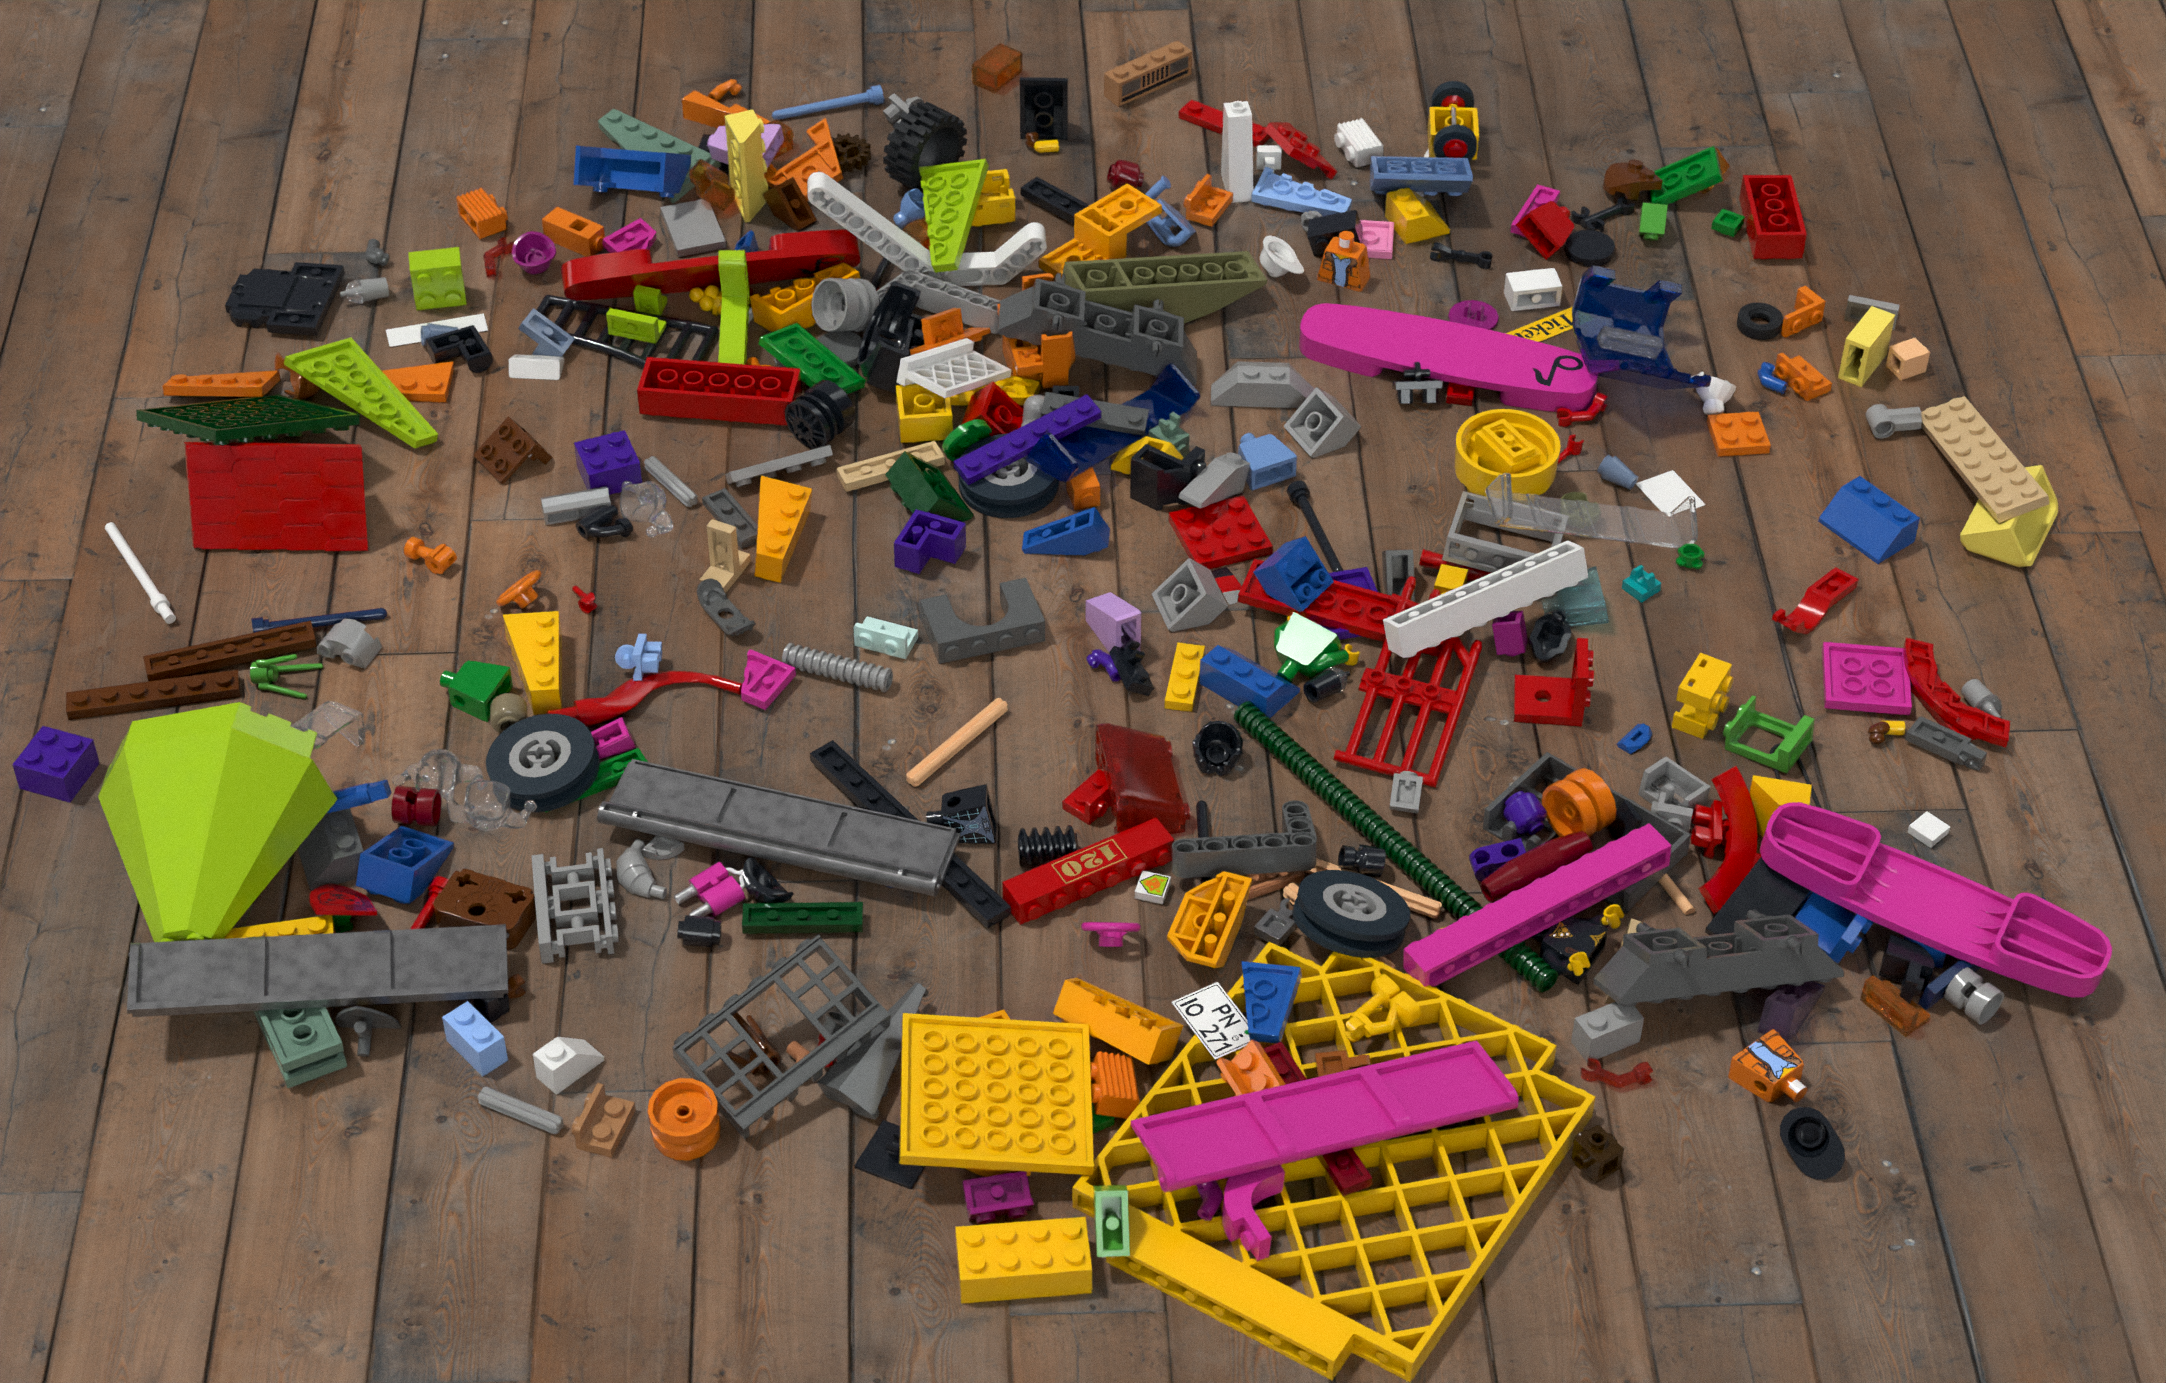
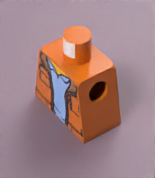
M1342 231L1339 237H1333L1326 247L1317 280L1361 292L1370 279L1367 247L1364 244L1354 242V234L1352 232Z
M1774 1029L1732 1057L1728 1078L1766 1102H1773L1784 1093L1794 1102H1798L1805 1096L1808 1090L1800 1082L1804 1067L1803 1060Z

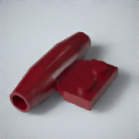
M1584 831L1549 840L1509 860L1480 882L1481 892L1489 903H1494L1506 897L1512 891L1519 890L1531 884L1534 880L1555 872L1561 866H1567L1580 859L1583 855L1591 853L1593 851L1592 842Z

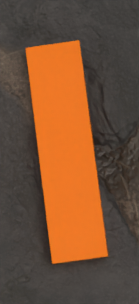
M695 90L682 98L684 119L714 128L725 126V115L748 111V109L738 104H734L729 108ZM756 114L757 118L762 119L763 124H771V121Z

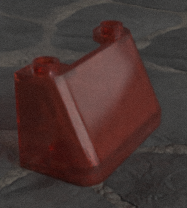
M1103 723L1095 725V761L1097 769H1103L1110 793L1111 812L1116 817L1114 834H1118L1156 817L1170 834L1185 832L1186 820H1190V809L1187 802L1183 803L1171 758L1173 757L1171 742L1166 741L1162 735Z

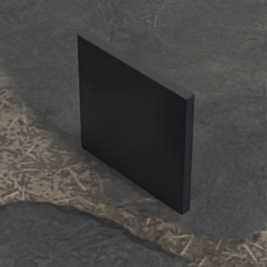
M885 1120L882 1121L854 1165L855 1169L912 1190L926 1167L900 1164V1126Z

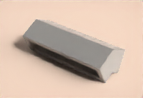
M607 487L540 498L545 525L583 519L601 507L607 509L611 506Z

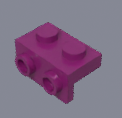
M1026 1171L963 1180L962 1182L969 1221L976 1220L977 1224H985L996 1221V1216L1008 1215L1009 1219L1022 1218L1028 1215L1027 1211H1032L1034 1202L1030 1195Z

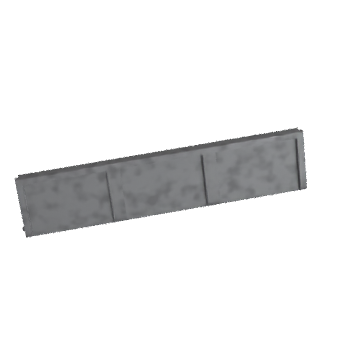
M635 759L628 763L610 801H603L601 803L597 816L598 823L631 829L934 897L939 892L960 840V833H956V829Z
M506 924L131 943L130 952L128 953L130 960L127 1014H132L133 1017L502 998L504 994L508 993L506 938L509 937V933L506 932Z

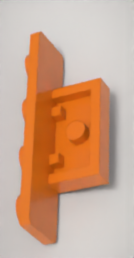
M951 308L921 319L925 344L911 349L910 355L965 338L974 342L981 341L982 336L990 334L991 330L990 328L971 327L963 330L961 308Z

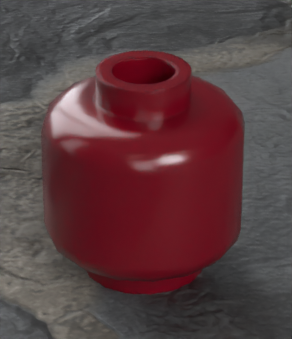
M1121 159L1117 160L1114 164H1110L1107 174V182L1110 183L1113 190H1117L1126 184L1136 189L1142 186L1144 173L1140 172L1139 164Z

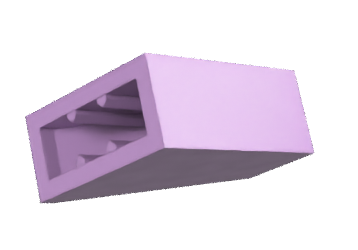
M763 124L764 133H761V138L764 140L766 152L762 154L767 168L784 141L781 125ZM719 126L716 132L709 137L707 145L712 159L728 164L726 127Z
M1111 592L1086 600V622L1108 652H1110L1113 646L1125 648L1129 640L1139 642L1140 646L1137 650L1140 651L1141 612L1139 609Z

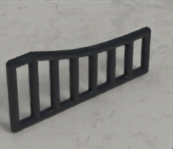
M553 295L544 296L536 309L545 316L551 305L563 307L555 321V324L561 329L564 328L574 310L587 312L574 334L568 333L575 338L572 344L612 355L643 369L647 357L653 356L669 327L681 329L682 331L667 355V359H678L692 332L706 335L692 360L703 361L719 333V328L715 325L586 301L571 300ZM610 308L656 317L658 320L666 321V328L656 344L648 342L641 356L629 352L635 339L624 338L620 347L608 344L607 342L611 335L608 334L607 324L597 340L585 337L598 314L606 315Z

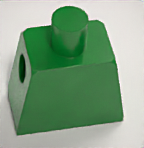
M466 661L457 673L445 670L440 677V686L448 688L451 705L485 722L490 720V705L493 699L501 694L509 693L513 688L510 667L477 661Z

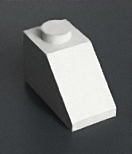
M556 1037L533 1053L536 1077L556 1095L605 1061L604 1056L583 1039Z

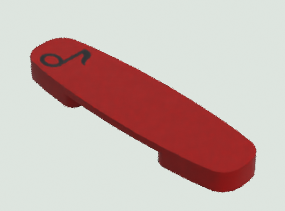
M846 229L777 234L770 238L768 251L746 253L749 285L811 277L816 272L841 263L854 268L858 266L861 260L858 237ZM636 249L576 258L567 261L561 266L564 296L571 300L582 301L634 297L633 291L636 285L659 289L661 294L690 292L695 287L705 290L709 285L721 288L719 256L653 263L650 250Z

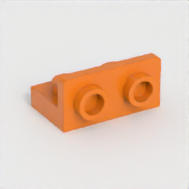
M1784 353L1777 355L1774 373L1783 381L1788 382V386L1803 399L1809 401L1831 391L1832 383L1800 355L1791 359Z
M1251 1040L1231 1061L1222 1057L1216 1061L1222 1071L1220 1074L1222 1079L1232 1087L1236 1094L1235 1096L1286 1085L1261 1044L1257 1041Z

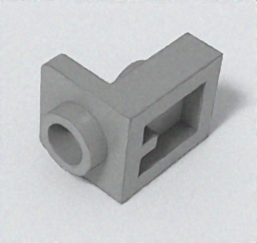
M1402 771L1400 774L1394 773L1389 809L1418 813L1423 777L1417 776L1416 773L1410 771Z

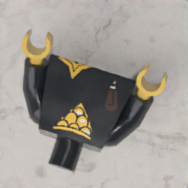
M1613 904L1608 906L1601 915L1592 918H1574L1570 916L1552 927L1533 935L1531 938L1542 943L1540 958L1544 959L1545 963L1551 966V969L1556 970L1558 976H1564L1579 985L1604 951L1609 925L1613 929L1618 928L1621 924L1619 918H1623L1624 913L1619 905Z

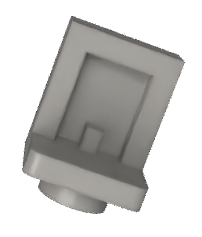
M1660 792L1659 802H1652L1651 812L1689 833L1693 809L1666 804V792Z

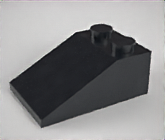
M1020 77V139H1026L1027 133L1036 132L1038 133V139L1068 140V78Z

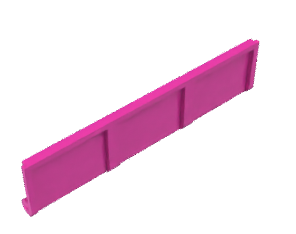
M1476 1040L1131 1120V1127L1158 1167V1180L1162 1190L1169 1192L1516 1109L1519 1100L1513 1085Z

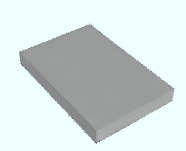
M708 198L660 207L662 218L678 257L726 248L725 238Z

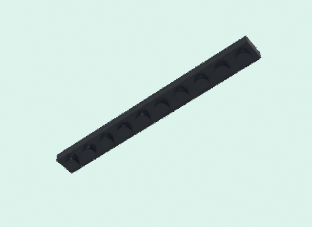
M833 740L810 753V761L858 807L918 820ZM954 854L941 885L987 929L1011 915V906Z

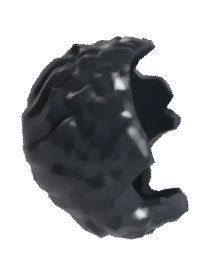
M1209 721L1192 741L1195 762L1199 770L1205 774L1216 772L1218 776H1224L1230 772L1243 755V739L1240 736L1239 730L1232 724L1224 721Z

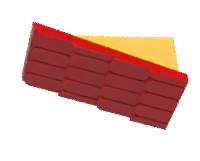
M184 442L192 544L194 548L368 551L362 447L360 444L230 442L227 445H214L213 442Z

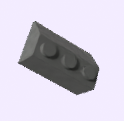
M350 808L327 813L297 848L310 891L325 884H339L357 879L360 854L364 852Z

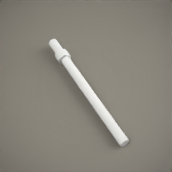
M113 522L106 524L105 530L150 597V604L155 612L160 613L167 624L173 623L176 617L170 609V602L166 596L160 594Z

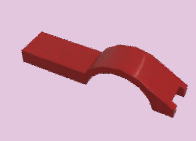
M1835 567L1807 588L1801 602L1791 614L1785 616L1786 611L1780 608L1773 614L1772 620L1788 627L1794 632L1808 634L1819 625L1829 608L1856 589L1859 579Z

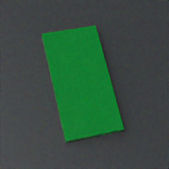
M798 323L763 335L759 339L758 344L785 367L799 368L801 380L809 387L820 380H829L842 388L846 394H849L865 386L866 380Z

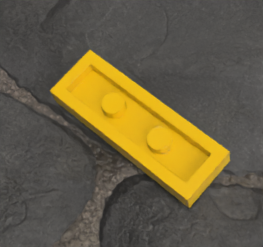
M1177 642L1164 709L1193 711L1200 678V660L1204 657L1205 646Z

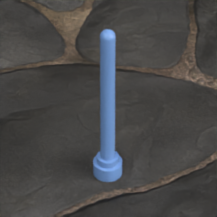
M880 85L871 86L865 93L776 110L772 113V118L780 120L864 102L873 103L874 105L883 104V91Z

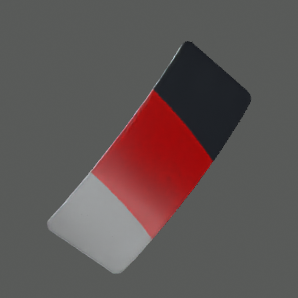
M1227 567L1211 571L1228 604L1237 603L1238 594L1242 586Z

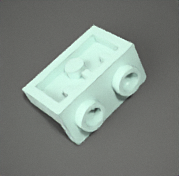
M868 616L863 624L856 623L853 627L854 646L902 659L907 658L918 639L917 629Z

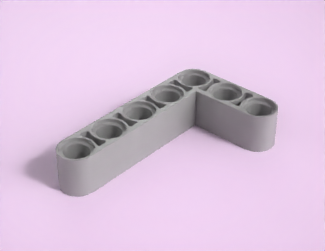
M905 271L876 291L880 302L890 285L894 281L921 291L916 307L936 314L951 308H961L962 323L973 327L990 328L991 333L998 334L999 316L997 304H1000L1001 301L916 271Z

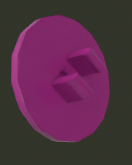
M1476 300L1459 302L1450 309L1448 314L1450 322L1493 330L1497 326L1499 318L1497 311L1491 305Z

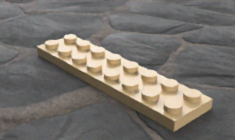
M1965 396L1954 398L1936 407H1929L1921 412L1922 429L1998 523L2050 504L2046 492Z

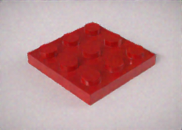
M1244 495L1221 500L1201 509L1195 506L1169 513L1168 521L1188 557L1208 569L1273 554V545Z

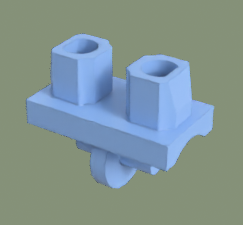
M638 634L635 647L632 645H622L618 648L615 654L616 663L624 669H631L636 666L633 680L642 681L644 673H658L659 661L662 660V642H647V634Z

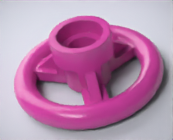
M1083 922L1081 929L1083 931H1096L1099 935V946L1123 947V936L1128 932L1140 931L1141 925L1139 923Z

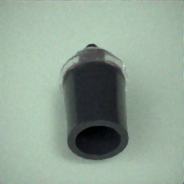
M1335 667L1325 669L1323 673L1304 684L1305 696L1309 701L1316 703L1334 694L1342 693L1347 686V677L1350 676V672H1344L1342 669Z

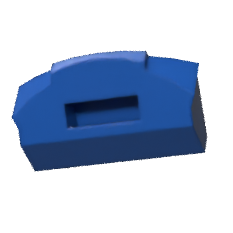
M1644 723L1637 724L1617 743V746L1625 752L1632 754L1651 739L1652 731Z

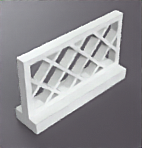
M965 338L901 358L896 382L903 386L916 383L943 398H948L987 385L992 381L996 382L1011 377L1012 370L974 351V341Z

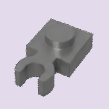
M1285 898L1281 901L1278 912L1270 908L1254 926V935L1267 942L1281 946L1292 934L1296 926L1292 915L1293 910L1288 909L1290 899Z

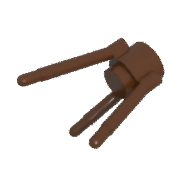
M738 1012L735 1013L733 1017L777 1067L781 1059L780 1054L772 1047L751 1015L746 1017L750 1024L749 1026ZM751 1048L748 1051L750 1061L732 1051L727 1053L730 1059L743 1066H747L758 1057ZM763 1062L751 1071L753 1074L757 1073L758 1070L763 1074L771 1072Z

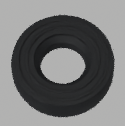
M1749 303L1740 309L1737 317L1739 331L1743 335L1756 340H1768L1776 337L1781 332L1783 325V315L1780 310L1767 303ZM1761 318L1769 323L1757 324L1751 321V319Z

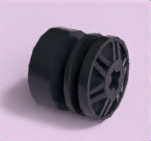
M820 380L787 405L785 420L788 428L798 441L810 449H817L827 445L836 435L842 433L853 424L855 409L852 401L842 388L829 380Z

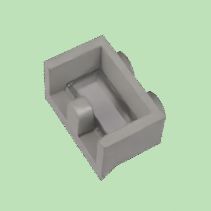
M1664 757L1644 770L1638 795L1652 804L1653 801L1659 802L1660 792H1666V804L1692 808L1694 810L1696 804L1706 805L1711 786L1668 757Z

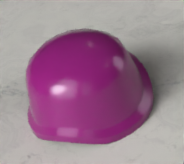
M531 231L517 238L513 245L512 255L514 262L523 271L533 275L540 274L550 267L552 260L556 256V247L553 241L546 235Z

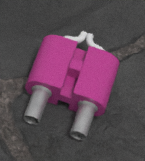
M717 862L689 879L690 886L674 895L678 904L683 903L694 895L702 903L704 902V905L689 913L690 916L704 917L711 913L716 917L745 899V894L742 890L745 887L743 869L736 871L733 868H725L720 862ZM728 872H731L734 875H740L739 881L741 885L737 883V881L732 877V875L729 876Z

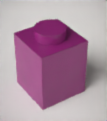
M1523 610L1510 611L1507 616L1494 618L1492 628L1497 655L1516 656L1520 653H1525L1528 637Z

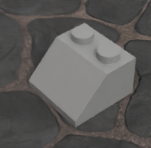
M1316 387L1283 427L1312 458L1345 447L1362 426L1334 396Z
M1190 558L1152 593L1164 622L1171 632L1208 625L1228 607L1211 570Z

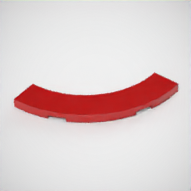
M1906 638L1903 645L1905 668L1913 686L1923 700L1937 714L1960 730L1983 741L2006 748L2011 721L1990 715L1976 707L1967 706L1960 701L1961 697L1946 682H1942L1937 673L1938 668L1933 653L1934 644Z
M1737 766L1712 779L1721 799L1724 813L1729 819L1725 859L1715 874L1698 888L1713 914L1722 908L1750 872L1755 853L1757 852L1758 835L1754 806L1746 783Z

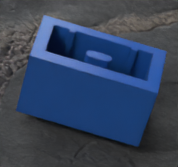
M1306 536L1284 543L1253 571L1267 595L1298 612L1306 609L1334 582Z

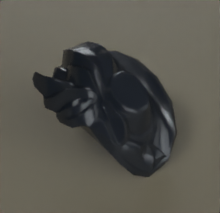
M748 857L743 867V882L747 892L750 895H754L755 900L758 899L759 903H784L792 898L793 892H788L755 858Z

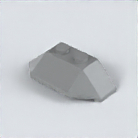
M1237 361L1211 385V406L1299 408L1313 392L1314 387L1289 363Z

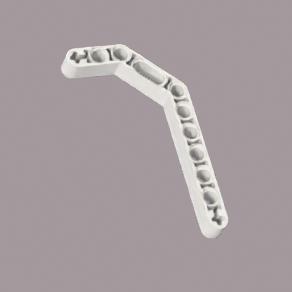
M815 172L808 177L807 197L811 204L904 272L916 271L957 286L1002 285L1009 282L1043 254L1047 247L1044 226L1033 222L1023 227L995 252L963 253L958 270L935 273L931 265L930 251L827 174Z

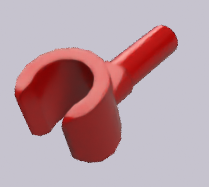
M1570 435L1566 448L1559 454L1558 464L1570 454L1579 455L1582 451L1584 440L1575 442L1576 435Z
M578 586L572 588L573 592L581 598L578 600V605L585 614H589L598 607L593 602L595 600L594 593L586 594Z

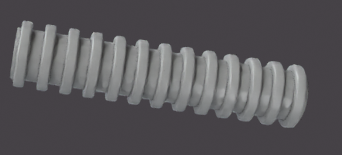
M788 643L782 655L783 663L791 665L795 669L799 667L800 671L807 670L808 673L812 674L815 672L819 676L823 674L827 678L831 676L834 680L839 678L842 682L847 680L850 684L856 682L858 686L864 684L865 688L872 686L873 690L880 688L881 692L888 691L893 680L891 668L884 670V667L880 665L876 667L872 663L869 665L864 661L860 663L857 659L852 661L849 657L844 659L843 656H835L833 653L827 655L825 651L819 653L818 649L811 651L810 647L803 649L802 645L795 647L794 643Z

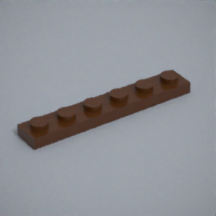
M311 621L146 655L143 656L148 681H155L317 647L312 623Z
M238 670L66 692V713L68 720L237 698L241 697Z

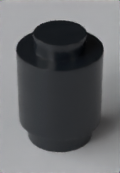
M685 915V920L678 923L677 939H683V945L712 947V945H720L722 921H715L714 917Z

